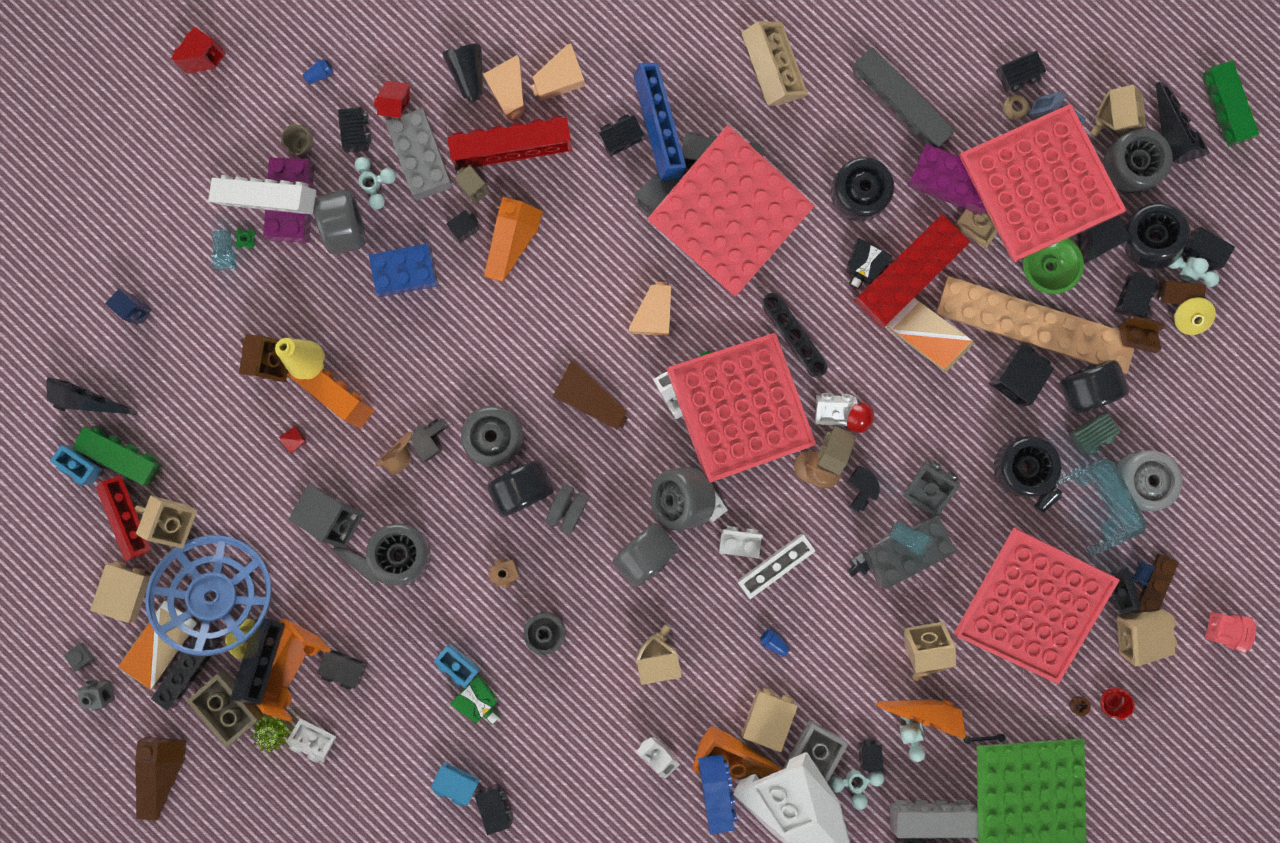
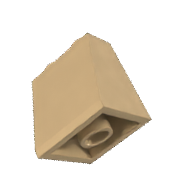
M1166 610L1117 615L1119 654L1134 666H1141L1175 655L1177 640L1174 636V628L1176 627L1174 616Z

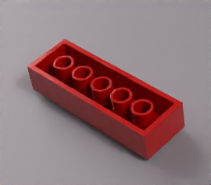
M555 116L547 121L536 119L529 124L518 122L512 124L511 127L494 126L492 130L486 131L475 129L472 133L468 134L457 132L447 137L450 158L456 170H460L462 167L467 168L469 165L475 168L573 152L567 117L563 118V116Z
M941 214L854 302L882 329L971 241Z

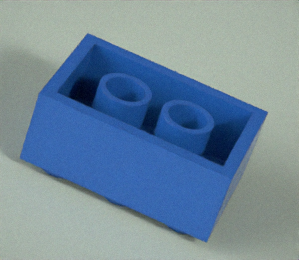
M428 243L369 255L375 292L380 298L439 286L432 248Z
M723 755L698 758L710 834L735 831L733 822L737 821L736 810L732 809L734 808L735 800L732 792L733 785L728 762L724 763Z

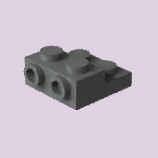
M925 460L903 493V497L932 515L939 516L960 487V481L958 480L959 477L952 471L946 473L941 470L942 466L936 461L931 460L928 462Z

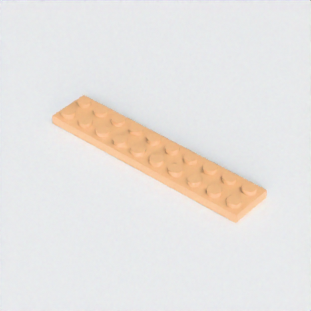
M950 276L946 277L936 310L937 315L1089 364L1097 365L1109 360H1116L1119 362L1124 375L1128 373L1134 348L1122 346L1120 330Z

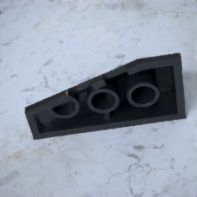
M1156 83L1162 136L1171 147L1173 162L1182 164L1208 155L1210 152L1198 131L1194 132L1190 127L1189 122L1191 119L1183 111L1179 110L1181 104L1168 84Z
M48 377L46 380L47 401L53 403V407L65 412L66 409L129 415H137L138 413L136 410L66 380Z

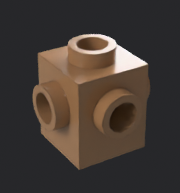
M505 558L494 561V566L490 567L491 571L488 572L491 583H495L496 587L501 585L502 589L514 585L513 581L521 578L515 558L506 561ZM502 570L506 572V576H502Z

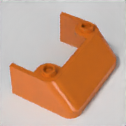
M281 619L279 623L284 624L285 627L261 704L257 705V707L263 714L291 722L293 718L285 710L292 701L291 692L288 689L291 681L306 655L313 656L320 650L329 653L331 649L319 636L292 621Z

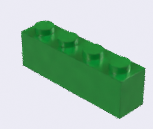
M1234 61L1211 67L1203 73V83L1208 88L1210 102L1214 105L1216 111V120L1221 125L1224 141L1227 142L1228 147L1249 141L1260 135Z
M99 427L82 428L72 449L141 485H151L162 465L156 462V457L145 453V455L139 453V448L131 444L126 446L120 443L122 441L120 438L103 434L104 430Z

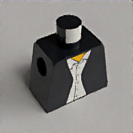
M858 238L846 268V272L853 275L848 285L859 290L863 281L871 284L892 258V255Z

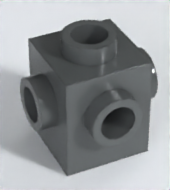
M89 680L84 683L83 687L77 690L82 709L100 710L115 700L110 681Z

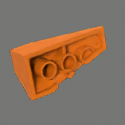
M507 197L502 198L484 277L504 282L522 252L527 248L528 243L537 233L543 211L522 201Z
M943 698L942 702L935 699L877 701L876 706L885 711L910 720L912 718L923 725L932 726L947 734L965 739L966 733L962 710L954 707L955 703Z
M710 726L700 740L692 767L694 772L700 774L698 758L723 755L724 763L728 762L732 781L744 779L753 774L762 779L782 770L781 767L729 733Z

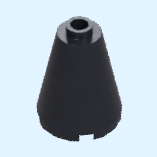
M469 44L460 46L456 50L452 48L442 53L443 58L463 98L468 99L469 102L479 100L480 95H483L481 45Z

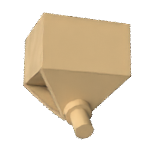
M1135 85L1109 90L1101 102L1096 115V125L1090 133L1097 137L1101 130L1107 126L1121 136L1134 129H1147L1143 93Z
M150 495L146 508L138 505L135 507L136 514L142 516L136 534L147 541L183 549L197 510L186 504Z
M944 622L904 628L905 649L915 670V673L912 675L915 681H919L928 674L956 666V647Z
M664 625L659 633L657 632L655 635L650 636L637 653V666L641 685L682 677L677 650L665 642L667 640L666 636L671 630L667 625Z

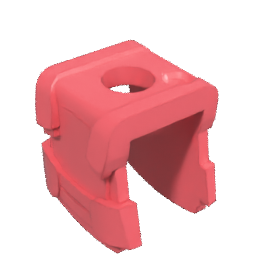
M1210 612L1205 635L1206 640L1222 643L1224 646L1242 653L1251 650L1256 636V622L1253 621V617L1241 615L1228 616Z

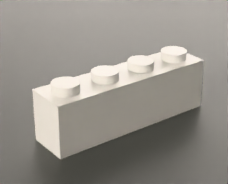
M800 534L736 582L747 597L751 599L813 554L815 549L807 538Z

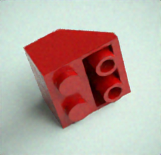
M193 27L192 30L186 33L181 45L175 48L171 60L185 73L190 74L215 69L226 53L212 38L196 27Z

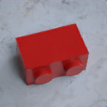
M386 81L384 86L380 88L378 95H375L374 107H377V115L401 118L410 104V84Z

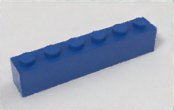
M639 63L633 78L660 181L679 180L686 169V164L659 64Z

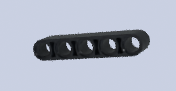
M767 294L762 301L763 310L807 373L814 378L824 375L828 369L827 363L778 294ZM767 299H774L777 303L776 307H769L766 303ZM779 315L787 316L788 322L786 324L780 323L778 321ZM790 331H797L799 340H792L789 336ZM802 347L810 349L811 354L809 357L802 355ZM814 363L821 365V373L813 371L812 366Z

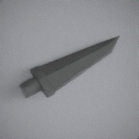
M330 548L374 586L380 581L370 571L365 558L345 548Z

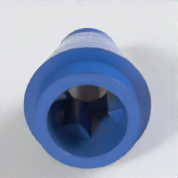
M324 58L322 60L319 59L302 76L307 84L310 85L331 77L330 74L334 71L330 63Z
M767 629L760 637L759 641L763 647L782 657L786 656L790 650V647L787 646L775 630Z

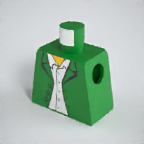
M481 674L450 703L451 706L475 723L484 716L492 725L500 717L492 708L498 702V698Z

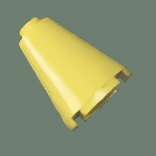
M283 338L277 342L275 347L276 354L293 377L306 380L312 379L323 369L325 353L317 343L310 340Z

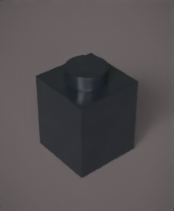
M466 210L446 223L460 243L479 231L477 226L479 221L473 213L469 215Z
M875 738L863 739V742H858L861 769L863 771L884 769L882 744L876 741Z

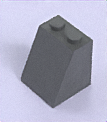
M657 173L636 192L635 203L650 216L682 179V176L679 180L660 181L659 174Z
M308 484L288 520L322 542L346 548L365 513L328 492Z

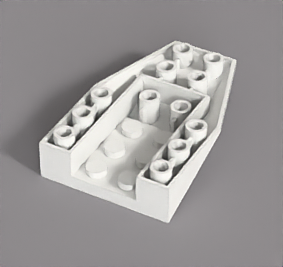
M807 752L789 759L785 769L762 779L753 774L738 781L733 793L734 796L782 843H850L840 802Z

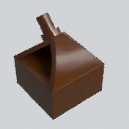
M246 334L240 340L243 352L239 374L270 381L286 382L288 370L275 351L279 340L261 335Z

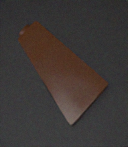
M571 361L553 397L616 430L619 427L623 428L628 419L625 416L627 412L575 362Z

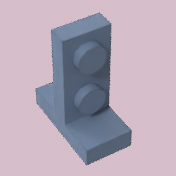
M1056 92L1037 97L1029 112V116L1034 119L1040 118L1067 106L1063 103L1066 95ZM1076 112L1083 126L1086 118L1078 112Z

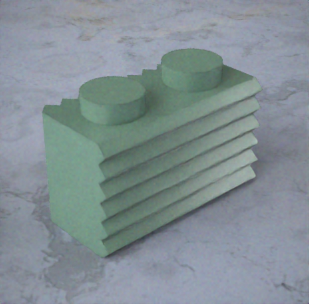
M1104 412L1070 432L1069 436L1081 454L1088 453L1091 455L1100 449L1099 445L1103 443L1107 445L1116 440L1115 435L1120 433V430L1111 419V416H1109V413Z

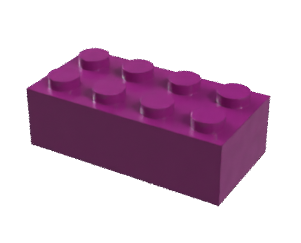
M926 144L908 186L982 216L986 208L960 157Z
M269 157L267 179L278 181L279 184L280 180L292 182L293 185L296 182H303L313 189L315 165L309 159ZM265 210L263 236L269 241L309 243L311 214Z

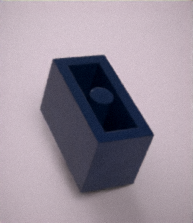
M118 289L105 303L122 320L136 325L145 322L149 316L148 314L152 311L134 294Z

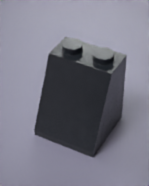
M1119 216L1078 233L1079 249L1082 253L1084 264L1131 239Z
M1027 344L1016 346L988 383L1018 407L1033 404L1054 370L1048 359L1034 353L1035 350Z

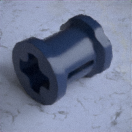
M1138 561L1137 564L1139 566L1135 575L1131 576L1132 581L1148 587V580L1152 571H1155L1156 568L1145 562Z

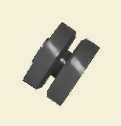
M564 483L549 508L545 523L555 527L561 518H564L561 531L571 535L590 496L579 492L575 499L571 501L574 488Z

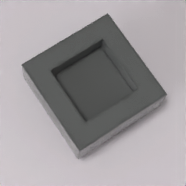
M79 643L63 655L75 672L95 659L84 643Z

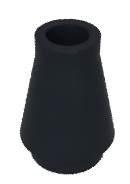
M1054 486L1049 492L1041 495L1034 506L1045 513L1047 509L1062 498L1060 496L1063 492Z

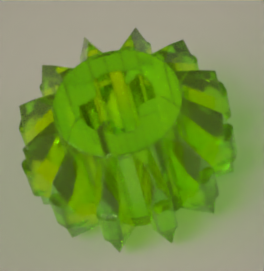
M268 717L266 721L260 720L259 725L253 728L257 733L251 736L257 739L254 742V746L260 744L259 750L263 751L266 748L268 753H271L273 749L279 750L280 745L286 743L283 737L287 736L288 732L282 731L286 725L282 724L279 726L280 719H276L273 722L272 717ZM269 731V734H273V737L271 739L269 738L270 736H267L266 734Z

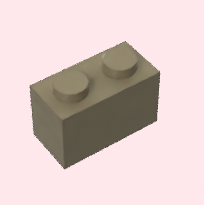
M470 165L467 168L462 167L456 173L457 176L454 179L474 205L490 193L484 181Z
M834 426L831 433L827 431L822 441L825 445L821 446L817 454L820 457L817 465L840 475L848 463L857 436L837 426Z

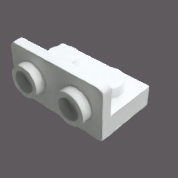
M831 393L816 395L815 424L847 426L849 412L854 404H858L856 397L850 394L834 396Z
M727 526V529H722L719 553L759 558L761 539H763V535L758 534L759 530L747 528L746 532L738 531L739 527Z
M300 718L287 742L290 746L289 749L298 754L303 752L308 755L307 758L316 763L321 761L324 763L336 736Z

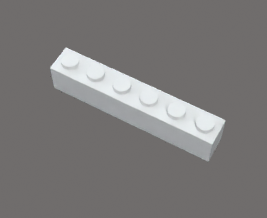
M221 175V178H212L208 201L223 206L313 214L316 190L309 188L308 184L303 182H296L293 185L292 182L280 180L279 184L278 181L265 179V182H263L261 179L250 178V181H248L247 178L236 176L235 180H233V177Z

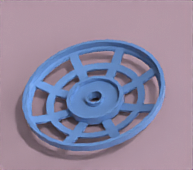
M221 535L197 537L186 541L183 549L175 547L156 566L146 590L147 616L155 633L172 648L196 656L221 654L244 643L262 624L271 602V578L261 557L244 542ZM217 544L216 556L202 557L190 562L184 554L189 549L200 545ZM225 545H231L243 550L254 560L244 568L237 561L224 557ZM177 558L184 568L175 576L170 588L157 586L164 570ZM215 562L213 572L200 575L196 570L197 566ZM223 563L234 567L239 573L229 579L221 574ZM258 566L265 579L266 597H254V584L249 574ZM189 573L193 581L187 588V591L177 590L180 581ZM243 579L246 580L248 586V597L237 596L235 586ZM215 592L216 599L212 602H207V594ZM155 595L167 596L168 611L172 620L162 626L158 623L155 614ZM175 598L185 599L188 608L187 611L179 616L175 610ZM235 604L246 605L242 615L237 621H234L229 613ZM253 605H263L264 607L258 621L244 635L239 626L248 617ZM193 616L202 620L200 632L188 628L183 622ZM223 619L228 626L221 631L208 633L210 624L213 621ZM178 627L184 633L197 638L194 649L176 643L168 637L166 632ZM230 632L237 639L236 642L219 649L203 650L206 639L222 637Z

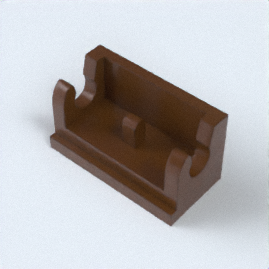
M1159 280L1158 300H1161L1162 303L1182 304L1191 298H1205L1206 285Z

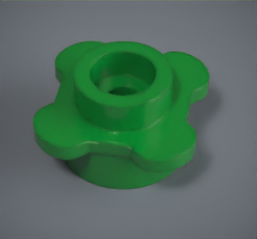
M238 229L235 232L237 235L235 246L239 249L242 247L254 248L255 231L252 229L248 231Z

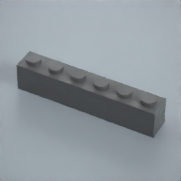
M873 47L855 62L852 68L855 77L863 80L867 84L868 90L881 98L882 104L886 108H890L895 113V117L909 127L908 129L911 134L918 136L922 140L924 147L926 144L940 148L954 134L955 130Z

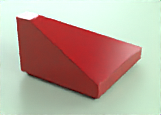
M296 426L279 437L290 454L307 443Z

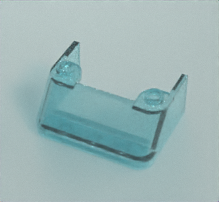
M1102 459L1080 466L1060 476L1055 487L1072 479L1079 486H1088L1094 483L1112 519L1105 521L1101 526V533L1105 540L1086 548L1091 556L1138 536L1145 531L1146 521L1113 461Z

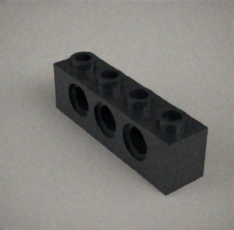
M194 637L187 648L194 649L197 638ZM219 637L206 639L203 650L217 649L222 639ZM183 653L151 700L167 711L175 708L212 655L196 656Z

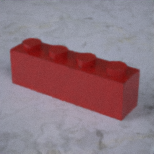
M122 476L101 481L97 485L96 490L125 562L146 555L151 551L147 540L136 534L140 521Z

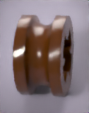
M1080 696L1072 698L1069 704L1071 711L1079 716L1087 715L1091 709L1089 701ZM1080 701H1082L1081 703L1084 704V708H1080V711H1078L1079 709L1076 708V704H1080Z

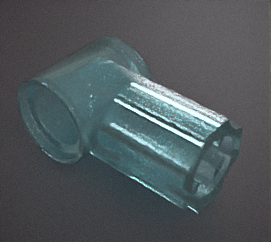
M212 231L213 253L211 254V265L213 270L235 269L236 258L232 251L231 231Z
M899 521L894 524L889 534L890 538L908 547L907 549L922 558H924L933 541V538L921 531H915Z

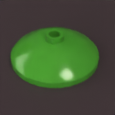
M1069 238L1023 258V270L1028 282L1035 289L1046 294H1060L1070 290L1078 283L1084 269L1082 253L1078 246ZM1046 264L1051 265V270L1046 268Z

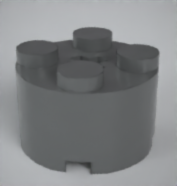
M551 612L537 613L525 625L524 640L526 646L532 652L539 655L551 654L562 645L566 628L563 621L556 614ZM540 629H547L549 637L545 636L543 638L541 636L542 632L540 631Z

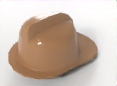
M412 432L403 435L388 452L377 460L375 466L382 465L393 475L405 469L411 460V452L407 443L412 437Z
M806 451L798 455L794 463L796 475L801 480L820 488H830L837 484L841 474L837 475L818 466L817 464L820 459L817 456L818 452Z

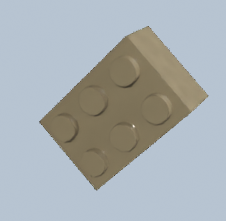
M226 671L216 674L186 702L227 748L260 721L264 715L255 705H248L230 699L235 681Z

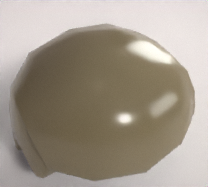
M291 124L282 132L281 143L286 147L288 153L293 156L302 157L312 149L313 136L307 128L298 124Z

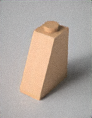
M571 43L567 44L533 76L534 84L531 87L534 96L538 95L540 101L585 86L584 78Z
M518 55L483 74L485 82L507 120H515L522 116V112L525 111L521 63Z
M655 282V285L650 286L629 327V334L669 336L671 286L667 285L666 282Z

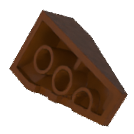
M145 737L137 741L135 759L136 819L153 821L159 819L171 787L176 781L179 769L184 763L187 740Z

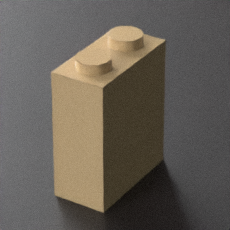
M120 561L105 564L90 611L127 623L136 621L151 575L145 573L146 570L139 567L128 568L126 563Z
M763 688V691L757 689L741 734L742 738L782 752L798 706L793 702L794 699L789 696L783 695L781 698L774 695L775 692L770 689Z

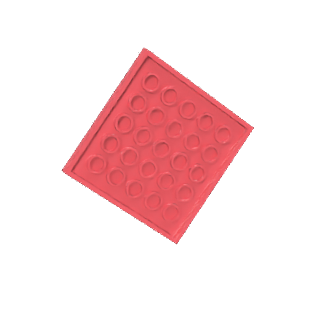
M1071 104L959 155L1013 263L1127 211Z
M727 125L647 220L736 297L815 205L731 126Z
M776 332L666 368L699 463L709 483L816 445Z
M1013 528L953 634L962 640L1059 684L1120 580L1017 528Z

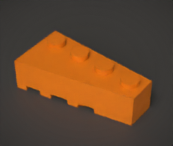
M326 368L321 370L317 376L308 380L297 379L290 373L287 374L342 420L359 429L362 428L375 411L362 401V396L355 391L353 393L349 391L348 385L341 380L336 381L333 378L335 375Z

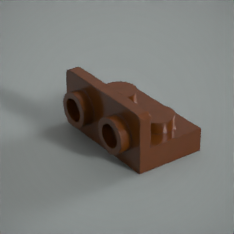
M1138 316L1128 317L1119 325L1122 346L1152 353L1159 352L1161 345L1158 332L1165 328V323Z

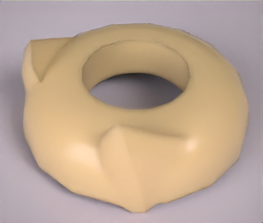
M1012 95L1006 98L1003 110L1010 120H1020L1027 115L1029 104L1023 96ZM1013 102H1019L1022 105V110L1015 111L1012 108Z

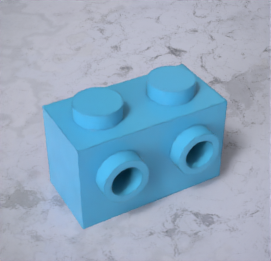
M61 445L50 462L57 466L56 469L60 472L70 475L77 484L82 486L93 485L104 468L86 455L72 449L73 446Z
M451 643L434 660L440 671L443 673L447 672L452 677L454 683L464 688L481 670Z
M444 762L430 788L440 797L447 796L451 798L452 802L458 806H467L480 779Z

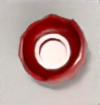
M863 402L854 404L847 419L848 430L858 433H864L869 430L874 422L873 408Z
M1114 687L1102 693L1100 707L1109 717L1124 720L1132 715L1135 709V702L1127 691Z

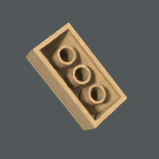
M758 21L741 32L744 45L747 47L750 55L751 64L757 75V81L761 86L764 100L768 106L782 105L808 95L782 22Z

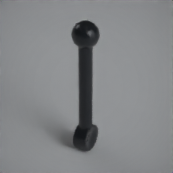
M1002 733L997 734V736L970 738L965 736L963 741L966 744L988 740L1004 742L1006 737Z

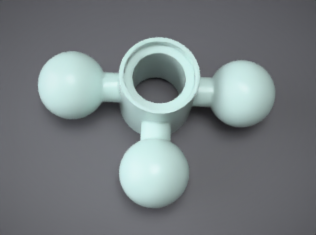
M359 157L354 164L355 169L362 173L359 177V185L366 193L371 195L369 205L373 209H381L385 204V199L381 194L377 193L380 189V183H393L396 179V173L391 168H385L381 171L380 176L376 177L373 173L369 172L370 161L365 157ZM368 180H374V184L371 187H365Z
M1181 256L1176 262L1168 266L1171 269L1181 268L1180 278L1190 283H1197L1198 279L1201 278L1203 284L1207 287H1214L1219 282V275L1216 272H1206L1209 264L1203 258L1189 257L1184 262Z
M901 717L906 721V725L900 726L902 741L904 744L911 743L912 747L909 750V757L915 762H920L925 758V750L918 744V741L925 740L922 724L919 722L913 723L912 718L910 720Z
M851 770L847 773L845 779L839 776L831 777L828 785L834 793L841 792L844 787L849 786L855 794L851 799L852 806L857 810H863L868 803L866 796L862 794L867 787V783L876 787L881 786L884 782V775L879 770L871 771L868 776H863L858 770ZM860 777L861 782L858 785L854 786L851 784L853 778Z

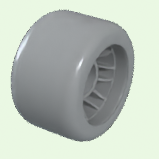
M1137 451L1126 455L1118 462L1112 476V485L1117 498L1125 506L1137 511H1159L1165 509L1176 501L1182 489L1183 480L1179 466L1170 456L1159 451ZM1150 476H1151V478H1152V484H1151V485H1150L1149 482H1148V479H1149Z

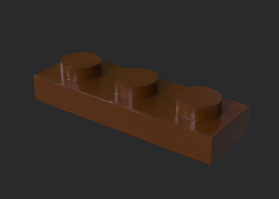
M1157 554L1153 563L1156 570L1152 571L1148 580L1149 585L1148 587H1143L1139 597L1141 603L1139 611L1148 612L1160 609L1179 564L1178 561L1162 554Z

